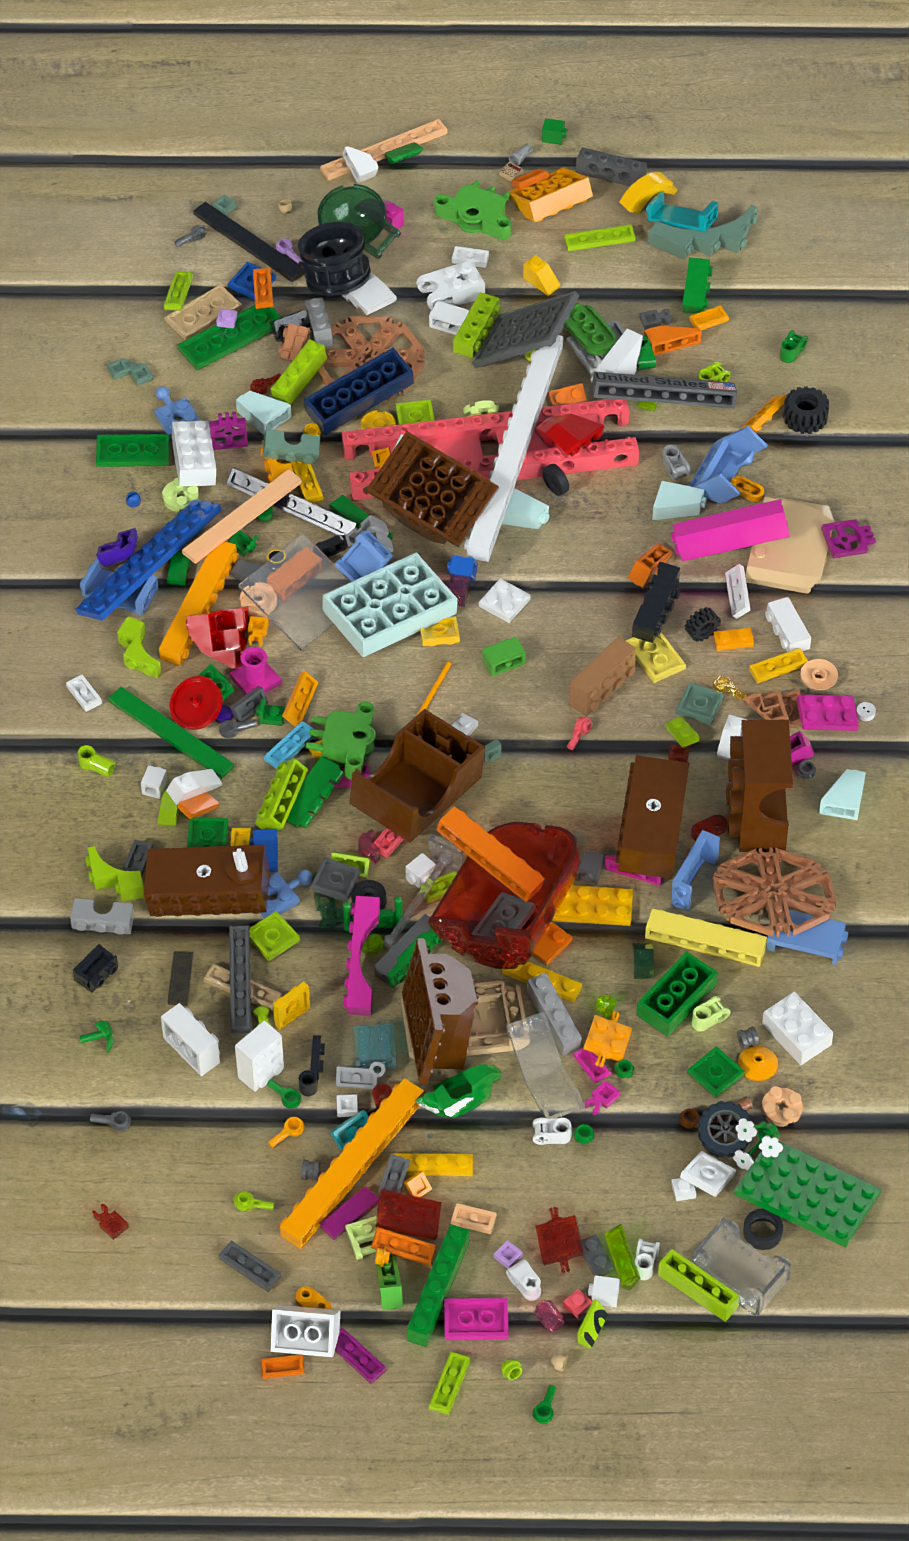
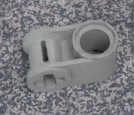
M675 445L665 446L662 463L668 471L670 478L675 480L678 476L689 475L691 473L690 466L679 448Z

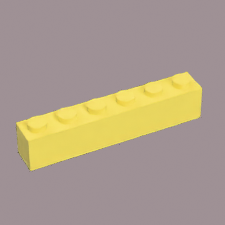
M653 908L645 933L646 939L758 967L761 965L767 943V937L758 933L753 934L741 929H733L721 924H713L701 919H693L681 914L677 915Z

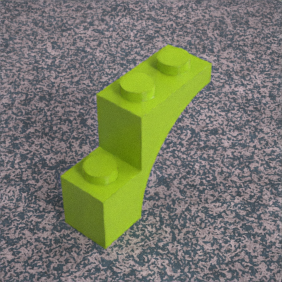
M127 616L117 632L119 644L127 648L123 654L124 665L131 670H137L147 676L158 678L161 674L160 661L152 658L142 646V640L146 634L145 624L140 620Z
M95 846L88 847V855L85 856L87 867H91V871H88L90 883L94 882L95 890L115 886L116 895L120 894L121 901L144 898V887L140 871L116 869L100 858Z

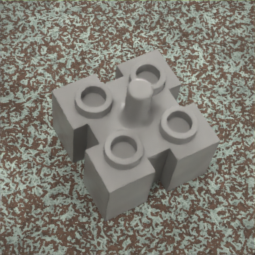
M372 515L361 522L359 529L355 527L345 535L348 547L351 548L357 541L356 537L361 532L369 530L390 553L394 551L391 539L387 538L389 532L386 522Z

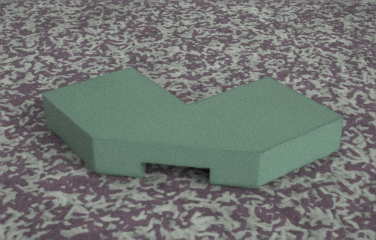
M122 358L106 364L113 380L129 374L137 386L153 380L152 373L144 363L139 362L137 364Z

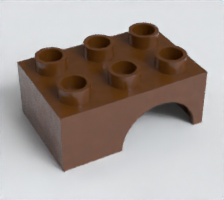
M424 709L396 734L390 753L373 774L365 778L360 775V770L358 769L352 773L350 804L411 843L482 778L485 746Z
M742 720L740 736H730V759H728V782H726V804L730 805L728 837H738L739 852H749L755 848L756 852L759 851V848H762L763 852H769V847L773 848V852H775V848L786 851L789 826L786 788H793L789 720Z

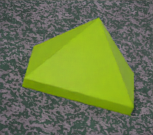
M357 852L331 853V859L361 869L360 877H368L369 857Z

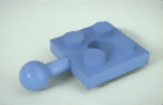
M160 386L156 390V397L159 400H163L166 406L155 409L154 415L165 433L169 434V439H172V422L201 420L187 397L172 402L169 397V389L165 386ZM179 416L183 419L177 421L174 418Z
M301 870L297 878L288 884L278 872L269 877L268 897L270 895L278 897L273 901L267 900V913H260L261 916L265 919L275 911L281 915L299 904L300 900L293 892V889L301 884H310L313 879L312 873L308 870Z

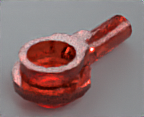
M278 373L266 379L253 380L250 385V391L261 395L265 394L268 386L276 383L281 374Z

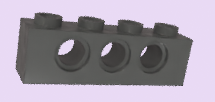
M584 147L581 148L576 159L577 173L626 186H631L638 179L646 175L647 163Z

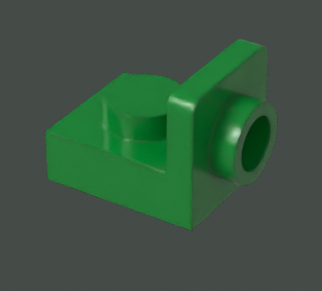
M262 698L261 705H257L256 716H259L260 724L282 726L284 720L282 715L285 707L266 705V699Z

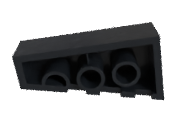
M660 561L657 566V575H653L650 590H647L643 604L639 608L632 627V637L653 643L656 636H660L662 624H666L668 612H672L674 600H678L681 589H679L680 567Z

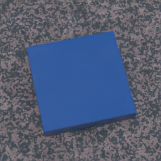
M246 262L229 281L228 288L255 300L253 269L261 268ZM271 273L272 284L276 280V275Z

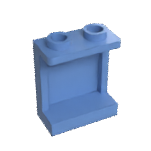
M369 530L361 532L356 537L357 541L335 563L339 572L346 575L351 582L383 568L393 557L390 551Z

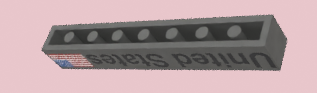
M594 371L591 386L593 397L733 409L735 408L737 397L736 386L732 382Z

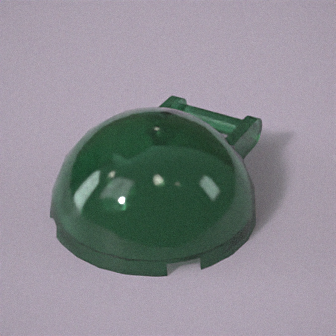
M359 184L344 188L343 185L326 194L320 202L317 211L318 224L348 222L357 225L364 234L365 251L377 259H380L383 251L395 238L401 235V232L396 227L386 221L385 204L380 195L367 186ZM384 229L390 234L376 249L370 243Z

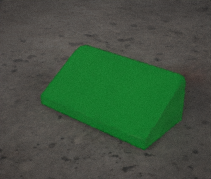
M413 142L387 151L385 156L388 164H393L419 155L423 148Z

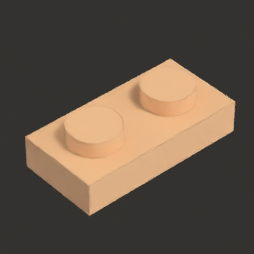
M456 1203L451 1224L491 1234L497 1213Z

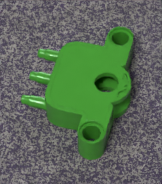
M476 180L472 185L463 186L454 198L445 194H439L434 198L435 215L459 224V227L465 232H481L501 240H506L511 236V220L505 217L506 202L509 199L510 192H505L503 196L494 193V186L485 190L479 188L480 182ZM467 223H471V224H473V223H478V224H477V225H469V224H467Z
M370 702L359 703L356 713L333 711L328 715V718L313 716L312 722L326 725L325 731L310 729L309 735L323 738L322 744L307 742L306 748L321 751V756L333 763L344 764V775L348 779L352 780V773L356 769L360 770L361 775L365 757L370 756L374 751L376 732L372 728L373 704Z

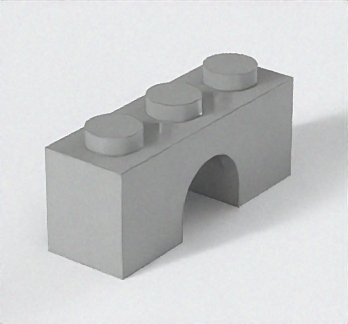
M323 298L305 301L313 340L325 347L333 346L331 326Z
M74 898L70 917L72 929L79 931L91 930L100 933L131 934L134 919L133 904L113 902L112 909L108 913L99 914L95 912L94 900Z

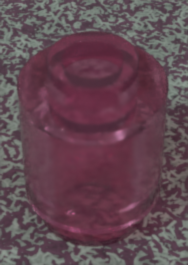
M542 1300L536 1305L534 1313L546 1329L554 1332L563 1326V1316L551 1300Z

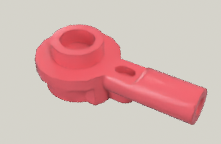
M584 716L577 719L573 737L567 745L568 749L573 750L580 737L591 730L592 722L589 717Z

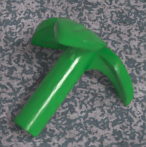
M101 1020L94 1024L99 1031L81 1035L80 1041L81 1043L105 1038L107 1040L106 1053H109L114 1041L113 1031L108 1021Z

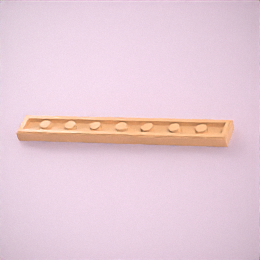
M437 119L359 151L370 154L372 159H375L377 162L386 158L385 152L413 142L420 145L447 134V128L440 119ZM344 157L320 166L321 172L328 181L351 172Z
M288 469L182 549L183 555L196 564L302 483L301 478Z

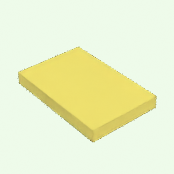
M662 632L659 637L656 636L653 643L635 637L626 640V642L636 648V660L653 683L686 669V664Z

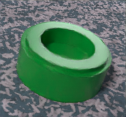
M272 506L256 518L260 521L270 520L273 517Z

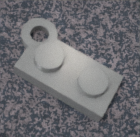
M381 1061L372 1062L370 1067L337 1065L336 1087L376 1089L377 1077L383 1076L386 1070L385 1065ZM380 1066L381 1071L378 1073L375 1072L374 1067Z

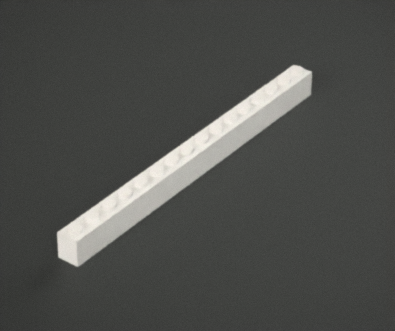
M558 335L556 342L552 346H546L532 352V363L527 366V377H524L522 380V391H518V402L513 405V417H509L507 425L509 428L504 431V442L499 445V456L495 457L494 470H491L489 474V480L498 485L499 490L469 532L470 539H466L464 549L467 550L468 558L489 562L563 349V336Z

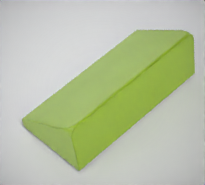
M164 791L162 795L157 824L177 826L178 805L176 806L167 791Z

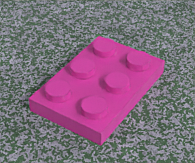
M798 695L797 704L802 730H858L859 724L853 696Z
M508 1298L444 1299L445 1340H508Z

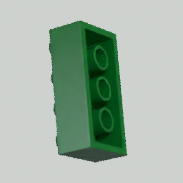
M686 951L637 1002L636 1016L669 1037L694 1008L717 986L718 972Z

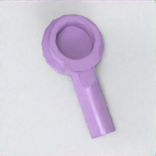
M288 239L278 241L276 250L283 255H288L296 264L301 266L303 262L293 251L291 241Z

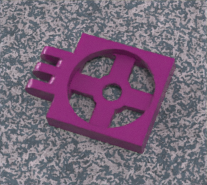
M235 411L232 412V417H229V412L225 413L224 418L222 413H218V420L209 421L213 450L248 447L245 417L237 418ZM232 432V434L226 435L225 433ZM243 435L242 439L233 440L234 436ZM223 437L225 441L217 442L215 438Z
M856 519L823 524L821 527L833 559L866 554L868 551L867 545L876 543L870 525L859 527ZM844 528H852L855 534L848 535ZM836 529L838 537L830 538V531ZM841 537H846L848 541L843 542ZM858 541L859 546L852 550L850 543ZM838 544H839L840 546L843 547V549H840V548H838V547L835 546V545H838Z

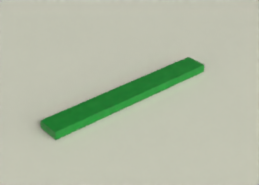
M123 687L117 689L108 698L111 704L206 769H213L220 779L225 777L234 768V763Z

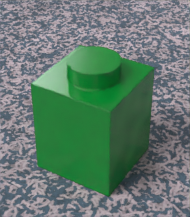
M545 118L542 128V142L562 145L563 138L567 137L568 128H565V121Z

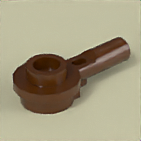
M691 1108L682 1111L679 1116L681 1125L686 1128H698L700 1115ZM710 1128L713 1137L717 1134V1130Z

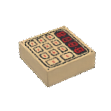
M511 162L499 171V176L510 182L523 174V169Z

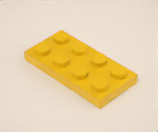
M555 884L552 921L631 926L633 889Z

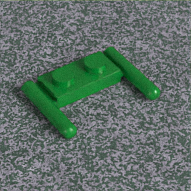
M397 896L394 899L395 911H392V909H380L379 924L374 929L394 927L393 924L397 926L403 924L401 897ZM345 902L343 904L344 929L349 931L350 921H354V915L351 916V904Z

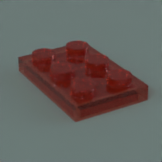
M381 1189L375 1227L436 1240L442 1202Z

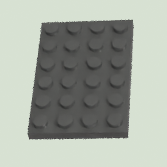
M573 291L498 315L472 364L476 368L487 366L490 363L500 362L507 358H513L520 354L524 355L533 350L537 351L540 348L552 346L556 342L558 334L562 331L565 321L569 318L571 310L576 305V301L579 298L578 293Z

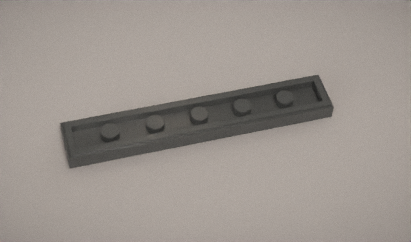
M249 925L230 926L231 1034L250 1033Z

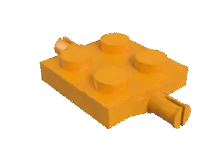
M616 1011L612 1012L610 1020L594 1015L583 1049L593 1052L598 1056L595 1062L596 1066L601 1061L599 1067H603L605 1059L620 1061L624 1057L633 1028L618 1023L619 1012H617L616 1018Z

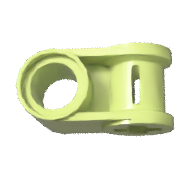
M714 996L707 1002L694 1008L692 1027L695 1030L705 1031L728 1018L731 1011L722 1005L718 996Z

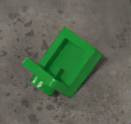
M239 530L230 537L228 543L235 544L237 552L245 556L248 551L252 553L258 545L255 543L258 536L255 535L252 539Z

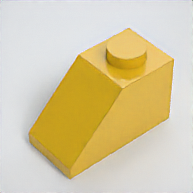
M533 256L523 264V279L547 296L560 288V283L549 264L538 256Z

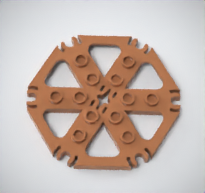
M348 316V319L344 318V324L336 321L335 326L333 323L331 325L332 336L334 334L339 335L349 349L325 348L327 360L318 370L317 375L327 386L336 380L330 377L324 367H348L342 375L344 376L389 350V346L396 337L403 334L412 347L395 350L406 364L412 367L411 370L415 379L424 368L425 351L405 323L402 325V321L394 324V318L389 319V316ZM377 323L381 327L371 340L367 342L356 327L358 324Z
M769 847L768 853L763 852L762 848H759L757 853L755 848L718 866L717 873L714 872L712 879L718 912L720 911L721 915L727 914V921L772 937L774 931L776 937H779L780 932H785L786 936L789 937L790 931L793 933V936L829 920L832 911H835L836 898L830 873H827V869L821 870V864L815 860L775 848L774 853L772 847ZM786 862L801 867V869L782 877L779 863ZM749 863H755L758 866L760 877L736 869ZM814 884H820L823 886L825 898L801 890ZM730 887L746 892V894L731 901H725L722 889ZM767 906L770 924L763 926L759 923L745 920L744 917ZM788 907L810 913L814 917L799 925H795L791 921Z

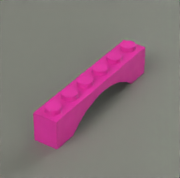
M356 896L355 903L351 905V915H354V921H350L349 932L353 933L352 940H348V951H351V958H347L346 970H349V976H345V988H348V993L343 997V1007L347 1008V1014L371 1015L372 989L362 974L360 956L366 938L379 924L380 897Z

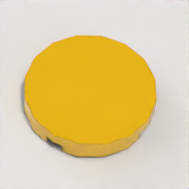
M371 411L362 417L361 430L396 425V420L393 415L386 411Z

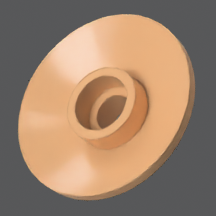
M814 659L803 665L800 677L807 687L814 690H826L837 682L838 671L831 662L823 659Z

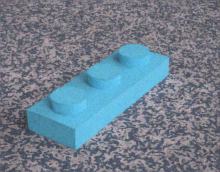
M302 721L264 756V761L277 768L281 762L291 760L306 746L307 742L315 738L309 735L310 729L313 728Z

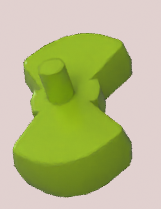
M259 1006L253 1011V1015L259 1022L257 1026L265 1021L272 1027L268 1018L270 1010L264 1006Z

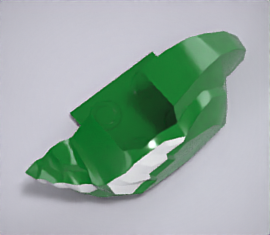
M481 1064L432 1086L435 1091L418 1098L416 1102L420 1107L427 1109L437 1116L452 1118L461 1116L474 1110L490 1098L492 1084L501 1079L502 1073L495 1065Z

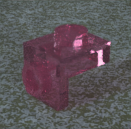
M370 829L359 837L358 850L376 864L380 860V848L374 844L375 831Z

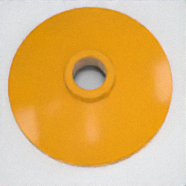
M752 1046L741 1052L738 1058V1065L745 1071L744 1077L747 1079L765 1081L775 1075L778 1069V1060L770 1049L763 1046Z

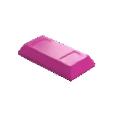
M582 1048L572 1054L594 1084L612 1074L605 1064L603 1067H599L601 1061L596 1066L595 1062L598 1056L593 1052Z

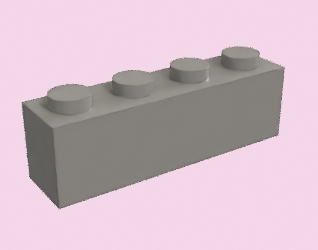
M544 973L529 979L526 991L561 1055L564 1056L579 1050L582 1037L547 974Z

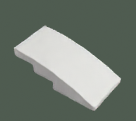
M371 273L369 280L362 287L342 295L347 302L351 301L357 309L361 308L366 315L396 301L394 293L373 273Z

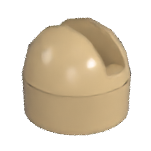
M284 199L278 202L280 212L286 214V211L288 213L291 212V200Z
M564 1354L553 1355L551 1366L555 1370L563 1372L568 1356Z

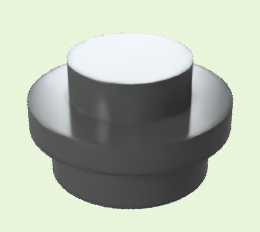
M802 761L797 766V774L801 778L810 779L814 777L816 767L811 761Z

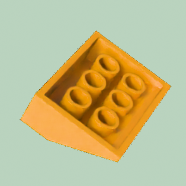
M565 167L549 173V178L521 190L514 188L507 191L510 192L509 199L527 219L534 222H540L544 217L556 215L560 210L570 209L574 204L586 202L588 198L593 197L588 177Z

